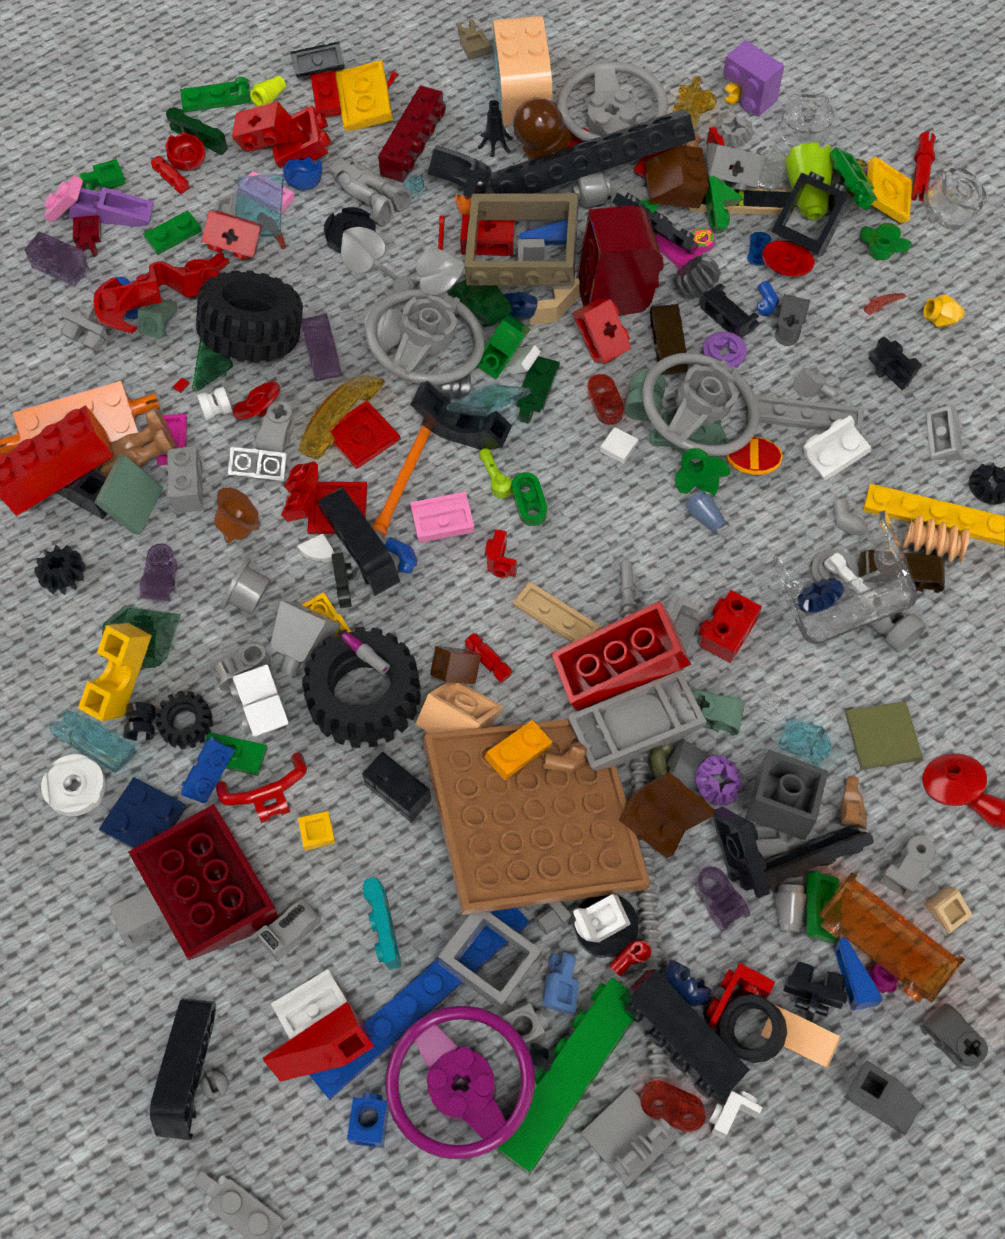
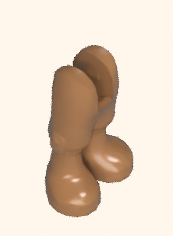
M156 408L146 413L148 425L144 430L139 433L128 434L110 443L114 456L101 464L100 472L102 476L107 478L119 455H125L138 467H141L152 458L167 455V450L177 448L174 439L171 437L172 432L168 424Z

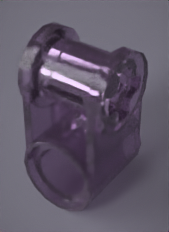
M156 544L147 553L144 573L140 581L141 599L171 602L173 599L170 598L171 590L175 589L178 563L174 558L171 547L167 544Z
M709 866L700 872L695 883V892L719 931L723 933L728 930V925L739 918L750 916V910L746 902L736 892L721 869ZM704 879H712L717 883L718 889L710 891L704 887L702 881Z

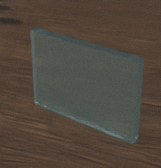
M283 174L238 177L236 216L263 224L260 237L280 236Z
M490 384L446 405L447 411L487 416L530 394V388Z

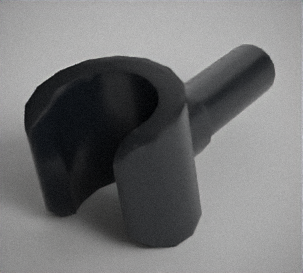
M531 1043L530 1046L533 1047V1055L531 1057L533 1065L549 1071L551 1064L548 1062V1049Z

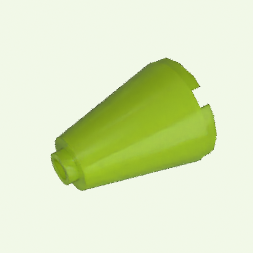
M819 142L803 143L791 148L790 154L787 157L784 154L783 166L792 189L801 172L809 175L810 171L824 177L823 183L831 186L834 161L829 155L833 150L830 145L826 144L827 148L819 147ZM806 184L797 202L801 215L809 220L820 219L828 210L830 194Z

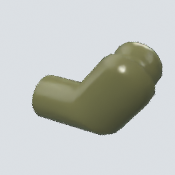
M672 744L651 749L650 763L655 779L669 772L665 755L673 752Z

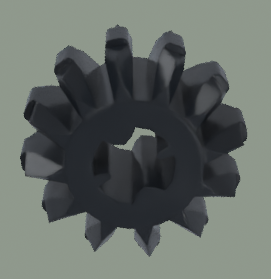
M55 544L54 550L51 552L44 549L45 557L36 558L38 566L34 568V573L38 578L40 586L44 589L47 588L52 594L59 589L65 595L66 587L70 586L76 590L77 585L75 581H84L82 573L86 571V566L82 561L80 553L73 551L68 545L61 550Z

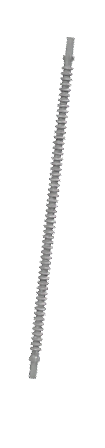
M628 560L620 563L622 583L620 593L623 601L620 605V609L623 610L620 616L622 618L637 612L636 609L638 608V604L634 602L636 588L633 586L632 562ZM645 752L631 759L633 763L630 764V768L634 770L630 773V776L634 778L631 781V785L635 787L631 790L632 794L650 782L646 779L649 776V772L645 769L649 767V764L645 762L648 759V755ZM636 835L650 881L648 889L640 890L641 893L638 895V899L642 900L638 907L643 910L639 913V917L643 918L640 926L644 928L640 932V935L644 937L641 941L649 943L652 951L650 958L643 962V964H646V967L642 971L644 973L646 970L657 969L661 973L663 969L658 966L662 962V959L658 957L661 949L657 948V945L661 943L657 939L660 931L656 929L659 926V921L655 920L659 913L655 911L658 903L654 902L658 895L653 892L657 889V885L653 884L656 876L652 875L656 868L652 866L655 858L651 857L655 850ZM651 1041L647 1049L652 1052L648 1056V1059L652 1060V1064L648 1068L653 1071L649 1079L653 1080V1091L651 1094L652 1101L655 1104V1119L658 1121L662 1117L669 1124L668 1101H670V1094L666 1080L670 1078V1075L665 1072L669 1069V1065L665 1064V1060L669 1056L664 1053V1050H666L664 1046L659 1048Z

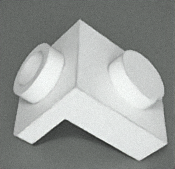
M615 894L604 898L587 909L578 908L573 911L576 918L574 922L578 934L586 941L598 943L631 925L618 895Z
M731 1091L724 1106L717 1103L709 1120V1122L715 1124L711 1133L724 1140L738 1110L757 1119L763 1107L756 1104L758 1100L749 1093L739 1091L737 1094Z

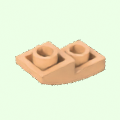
M776 1006L780 1009L786 1020L787 1036L783 1047L828 1068L841 1037ZM769 1017L761 1033V1036L766 1039L770 1038L772 1032V1023Z

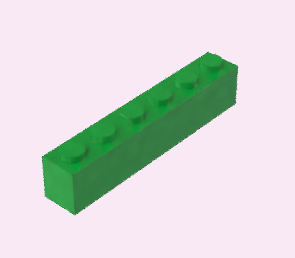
M612 977L606 985L602 982L598 985L591 996V1000L594 1003L588 1012L581 1010L572 1024L575 1031L569 1040L563 1037L556 1046L553 1054L557 1057L551 1064V1069L545 1071L541 1068L535 1077L537 1086L534 1089L532 1103L519 1129L504 1144L496 1148L499 1154L529 1176L633 1023V1020L624 1011L626 1005L619 999L628 988Z

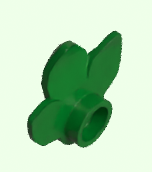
M883 223L878 229L864 226L860 232L861 240L869 245L870 255L877 260H888L894 252L904 253L910 249L912 244L911 241L900 238L901 230L893 223Z
M692 448L682 455V467L675 475V483L680 493L687 494L696 486L700 490L715 496L719 488V477L728 476L731 472L728 464L723 459L709 456L702 449ZM691 459H699L700 462L694 463Z

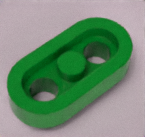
M529 472L517 474L512 480V495L519 518L528 526H538L547 518V504L540 481L537 476ZM529 487L531 490L523 492L521 488ZM531 510H535L538 512V514L529 515L528 512Z

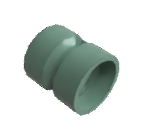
M639 370L631 376L625 413L633 420L651 422L645 411L642 399L644 380L650 370ZM661 374L656 380L653 392L659 414H661L662 398L664 397L666 379Z

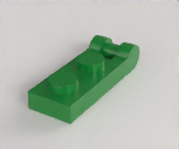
M238 77L233 82L180 89L184 113L248 104L251 102L250 92L248 91L250 88L249 81L246 77Z

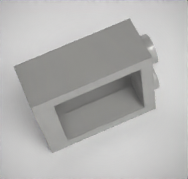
M490 912L470 914L438 955L440 966L502 1012L508 1004L511 1007L516 1004L524 991L520 987L527 978L533 980L543 966V963L540 962L542 950ZM485 926H488L528 955L501 992L458 962Z

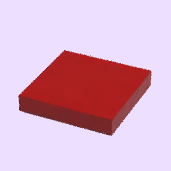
M365 401L323 429L326 437L356 470L401 440L400 435L368 401Z
M318 482L315 501L308 517V534H336L323 516L317 500L341 487L345 489L366 519L368 483Z

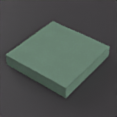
M119 455L94 503L131 533L140 535L163 487L128 457Z

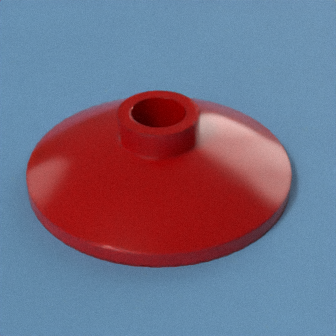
M773 241L767 244L762 252L765 264L773 271L786 276H804L812 271L815 264L814 257L809 250L791 241Z
M272 381L254 388L249 392V396L245 401L238 402L232 412L233 416L238 420L247 419L255 415L258 417L265 416L268 407L274 402L280 392V385Z
M959 753L945 754L935 758L926 766L922 777L926 793L936 802L948 806H962L974 802L984 793L987 786V774L982 764L973 757Z

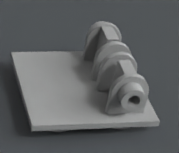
M630 1086L580 1133L627 1187L677 1139L671 1131L670 1135H668L667 1131L671 1128L670 1125L662 1117L656 1121L654 1112Z

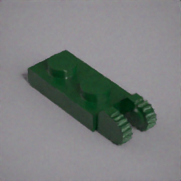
M178 107L167 109L166 117L171 121L169 126L172 131L178 134L186 132L196 136L204 144V147L220 155H223L228 150L225 135L221 130L212 128L202 123L199 119L185 115L184 110L178 109Z

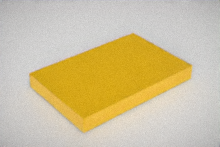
M382 60L335 72L345 131L363 129L394 120Z

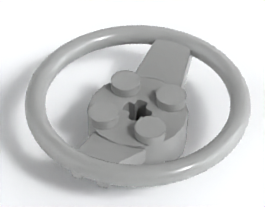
M608 61L588 65L572 74L559 92L557 107L562 113L563 124L574 136L584 142L636 125L637 105L627 90L620 89L615 72L630 74L646 82L653 89L658 100V110L654 118L666 115L668 99L665 89L659 80L647 70L630 63ZM594 75V94L590 97L587 111V126L590 130L588 132L578 126L571 118L567 101L571 90L577 83Z
M407 289L393 293L375 305L366 322V340L375 359L392 374L413 383L420 384L429 381L432 385H441L457 381L467 376L476 368L484 353L485 337L480 322L472 311L460 302L459 298H453L447 292L437 296L427 295L421 289ZM408 301L402 312L399 336L401 342L393 361L383 351L378 342L377 324L381 315L388 308L397 303ZM457 312L468 323L473 333L474 348L470 358L459 368L439 374L415 372L427 355H438L440 350L445 349L451 344L458 321L454 315Z
M679 353L661 359L647 373L642 389L644 408L651 423L664 438L685 451L699 448L704 450L709 456L716 457L729 455L742 449L751 441L756 433L759 423V408L751 387L738 373L739 370L734 367L733 369L727 365L728 362L724 359L720 361L711 356L698 353ZM680 364H696L688 370L679 386L676 404L679 408L668 426L660 416L655 405L653 392L656 380L662 372L670 367ZM736 386L742 394L748 410V421L743 433L737 439L722 445H705L689 440L703 424L711 426L715 421H720L727 416L739 395V392H736Z

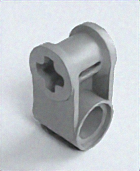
M276 401L268 407L262 427L259 429L256 437L255 448L257 450L284 453L285 447L289 446L295 422L292 417L291 406L288 403Z
M258 641L246 642L228 652L216 655L210 661L211 668L216 670L220 679L219 687L222 691L230 690L229 684L234 682L232 676L267 664L269 668L271 665L270 657L265 647ZM254 656H261L256 662H249Z

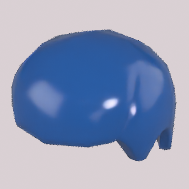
M310 156L303 161L299 159L289 160L283 166L285 181L300 191L313 189L321 180L322 161L318 160L317 164H315Z

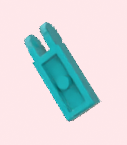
M366 878V881H363L362 889L364 890V898L373 908V912L368 913L372 931H377L379 943L375 944L379 963L384 962L389 970L401 968L402 963L387 894L385 893L386 890L377 878Z

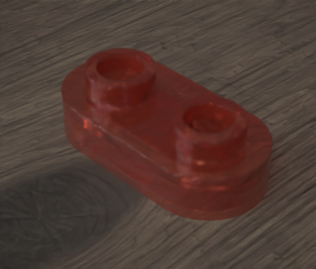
M605 374L592 376L587 384V394L598 420L607 425L617 424L623 418L624 404L614 380ZM604 389L605 392L599 393L596 390ZM612 410L614 414H607L605 412Z
M654 1080L648 1082L640 1092L641 1107L648 1116L657 1120L662 1117L670 1126L681 1131H696L703 1126L706 1120L705 1107L700 1098L664 1081ZM657 1100L663 1102L661 1105L653 1104ZM688 1114L694 1116L692 1118H683L685 1115Z

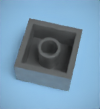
M768 749L758 768L745 819L806 840L817 821L828 770Z

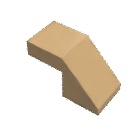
M579 278L574 280L572 289H552V299L537 301L536 312L529 319L530 325L557 322L579 298Z

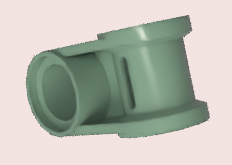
M703 690L692 692L697 704L702 706L701 712L707 721L703 728L712 729L718 733L719 730L730 732L731 736L739 734L745 707L743 701Z

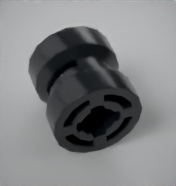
M145 702L127 704L125 716L128 721L124 725L123 736L128 740L137 741L138 732H146L145 740H152L155 732L152 721L156 718L155 712L157 708Z

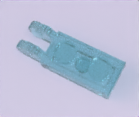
M67 711L62 718L65 724L56 721L50 725L51 734L58 738L59 741L67 742V744L114 773H117L135 756L136 748L89 718L85 719L72 711Z

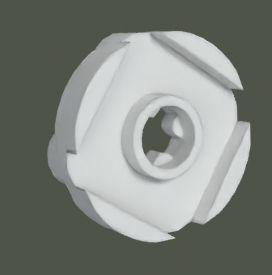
M71 754L59 758L53 763L54 767L50 769L49 773H45L43 776L41 790L45 801L56 813L65 816H79L91 811L101 803L106 790V778L100 766L93 760L88 759L87 756L81 754ZM77 779L81 786L73 792L70 789L66 790V787L72 784V780Z

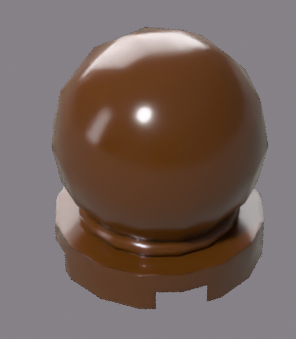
M533 97L524 101L516 110L513 119L514 133L523 145V150L528 160L567 148L570 141L573 140L570 130L563 124V117L559 108L554 102L546 98Z

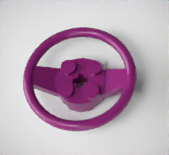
M472 1006L442 1008L416 1021L397 1042L388 1062L385 1079V1092L389 1111L402 1134L419 1149L446 1159L478 1157L504 1144L523 1123L532 1103L535 1086L533 1061L527 1045L520 1034L500 1016L485 1009ZM462 1019L478 1021L498 1031L509 1042L519 1062L521 1089L517 1104L507 1121H505L494 1099L497 1080L489 1062L479 1053L473 1052L467 1047L459 1049L439 1028L438 1024ZM414 1042L429 1069L426 1080L428 1093L435 1108L446 1119L457 1122L465 1121L483 1140L464 1145L441 1143L423 1134L410 1121L400 1099L399 1074L404 1057ZM460 1079L471 1081L467 1084L469 1090L465 1093L460 1089L456 1092L454 1091V1088L457 1086L456 1082Z

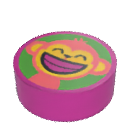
M697 227L690 232L695 235L693 240L699 245L697 249L700 252H708L714 247L715 234L711 229Z

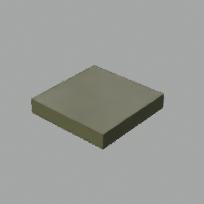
M906 701L846 711L845 716L861 770L921 761L923 758Z

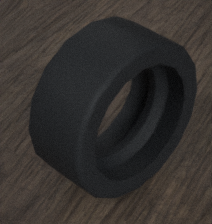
M753 994L737 997L729 1002L723 1010L719 1022L721 1039L742 1060L752 1063L766 1062L775 1057L785 1044L787 1036L786 1020L780 1009L764 997ZM748 1009L762 1010L768 1015L772 1023L770 1038L759 1048H746L738 1042L735 1036L734 1028L736 1021Z

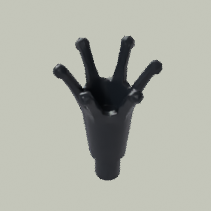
M497 100L489 102L486 129L480 135L484 138L481 144L478 145V149H482L486 141L489 140L491 142L490 157L495 156L496 142L501 141L505 151L509 153L511 150L506 144L505 137L508 140H513V137L507 133L503 125L502 113Z

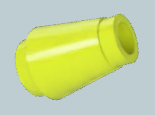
M281 76L257 83L250 91L251 100L257 107L270 104L286 88V83Z

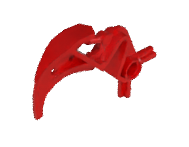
M219 252L208 261L205 259L190 260L184 267H174L163 261L154 262L149 265V272L147 274L138 275L136 281L126 285H121L117 278L112 277L101 284L94 293L93 303L97 321L113 329L134 333L137 327L123 321L124 315L132 309L162 303L159 286L167 285L185 297L197 296L201 286L212 276L217 277L219 271L229 264V259L224 257V253Z

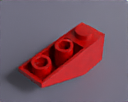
M347 1001L264 1056L263 1061L281 1082L346 1066L373 1048L374 1045L364 1022Z

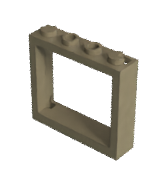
M578 193L472 194L464 266L467 285L574 286L579 213ZM479 220H568L566 260L475 261Z

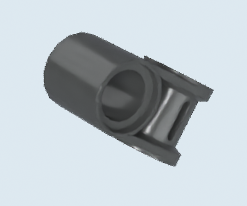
M784 294L775 332V338L779 344L791 346L797 343L802 325L805 323L810 300Z
M949 1004L942 1005L921 1025L923 1034L925 1036L929 1034L935 1041L934 1045L941 1049L960 1069L967 1071L977 1068L988 1054V1046L984 1038ZM973 1048L975 1052L970 1056L964 1053L965 1049Z

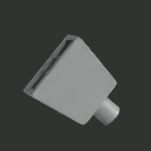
M281 600L271 640V648L285 655L279 670L288 675L296 676L301 663L306 664L309 660L313 661L311 657L313 650L316 647L322 648L324 646L323 640L329 636L334 638L341 623L298 603Z

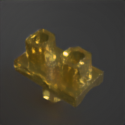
M693 76L691 85H680L678 93L681 103H676L673 108V112L681 109L686 110L691 116L693 127H697L701 112L706 113L713 110L717 103V98L711 90L706 89L704 91L701 88V76Z

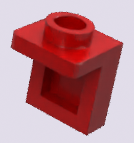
M495 529L493 540L488 539L485 547V556H488V571L499 578L516 577L517 561L504 557L507 547V531Z

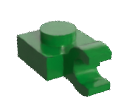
M117 159L93 165V172H84L77 175L78 178L83 180L81 187L89 190H95L97 186H100L102 191L103 187L109 189L126 184Z

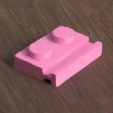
M466 492L410 502L418 543L475 532Z

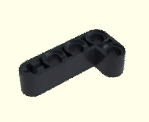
M341 487L317 500L323 516L359 566L365 583L367 585L370 584L374 592L373 595L376 596L400 583L394 561L388 549L345 489Z
M181 998L150 1104V1120L156 1137L191 1140L193 1134L190 1133L192 1119L197 1116L194 1099L213 1031L216 1015L215 1001Z

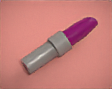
M348 632L342 634V640L361 660L370 664L382 675L388 671L390 665L379 657L369 645L364 644Z

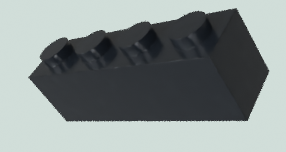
M657 969L646 970L619 998L626 1005L624 1007L625 1013L634 1022L639 1023L641 1021L649 1030L647 1033L649 1039L659 1048L664 1046L672 1055L670 1060L673 1065L684 1074L688 1072L696 1080L693 1085L705 1098L709 1099L712 1097L723 1100L750 1070Z

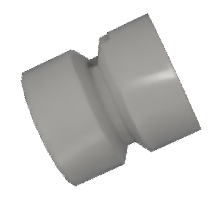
M893 596L884 602L868 620V623L880 635H887L886 642L897 653L903 651L916 641L926 629V625L915 614H908V607L897 596Z

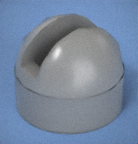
M219 1071L207 1073L201 1081V1091L209 1099H219L228 1090V1080ZM212 1076L219 1090L213 1093L208 1080Z

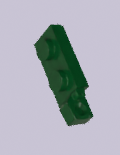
M538 356L528 370L517 398V407L521 408L519 411L520 422L529 424L534 411L540 413L542 409L544 410L560 367L559 361Z

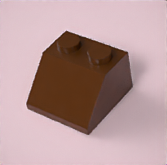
M679 145L645 162L649 203L700 208L709 187L703 148Z

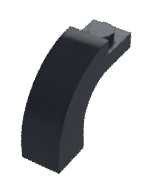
M436 145L427 174L463 187L465 189L463 195L471 198L472 194H486L492 169L475 158Z
M429 381L420 383L410 404L424 417L421 424L441 438L479 450L503 448L512 427L495 408L485 411H470L453 404Z

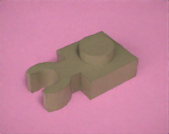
M469 20V28L462 27L461 23L457 24L460 45L469 60L491 53V44L482 29L476 31L474 20Z

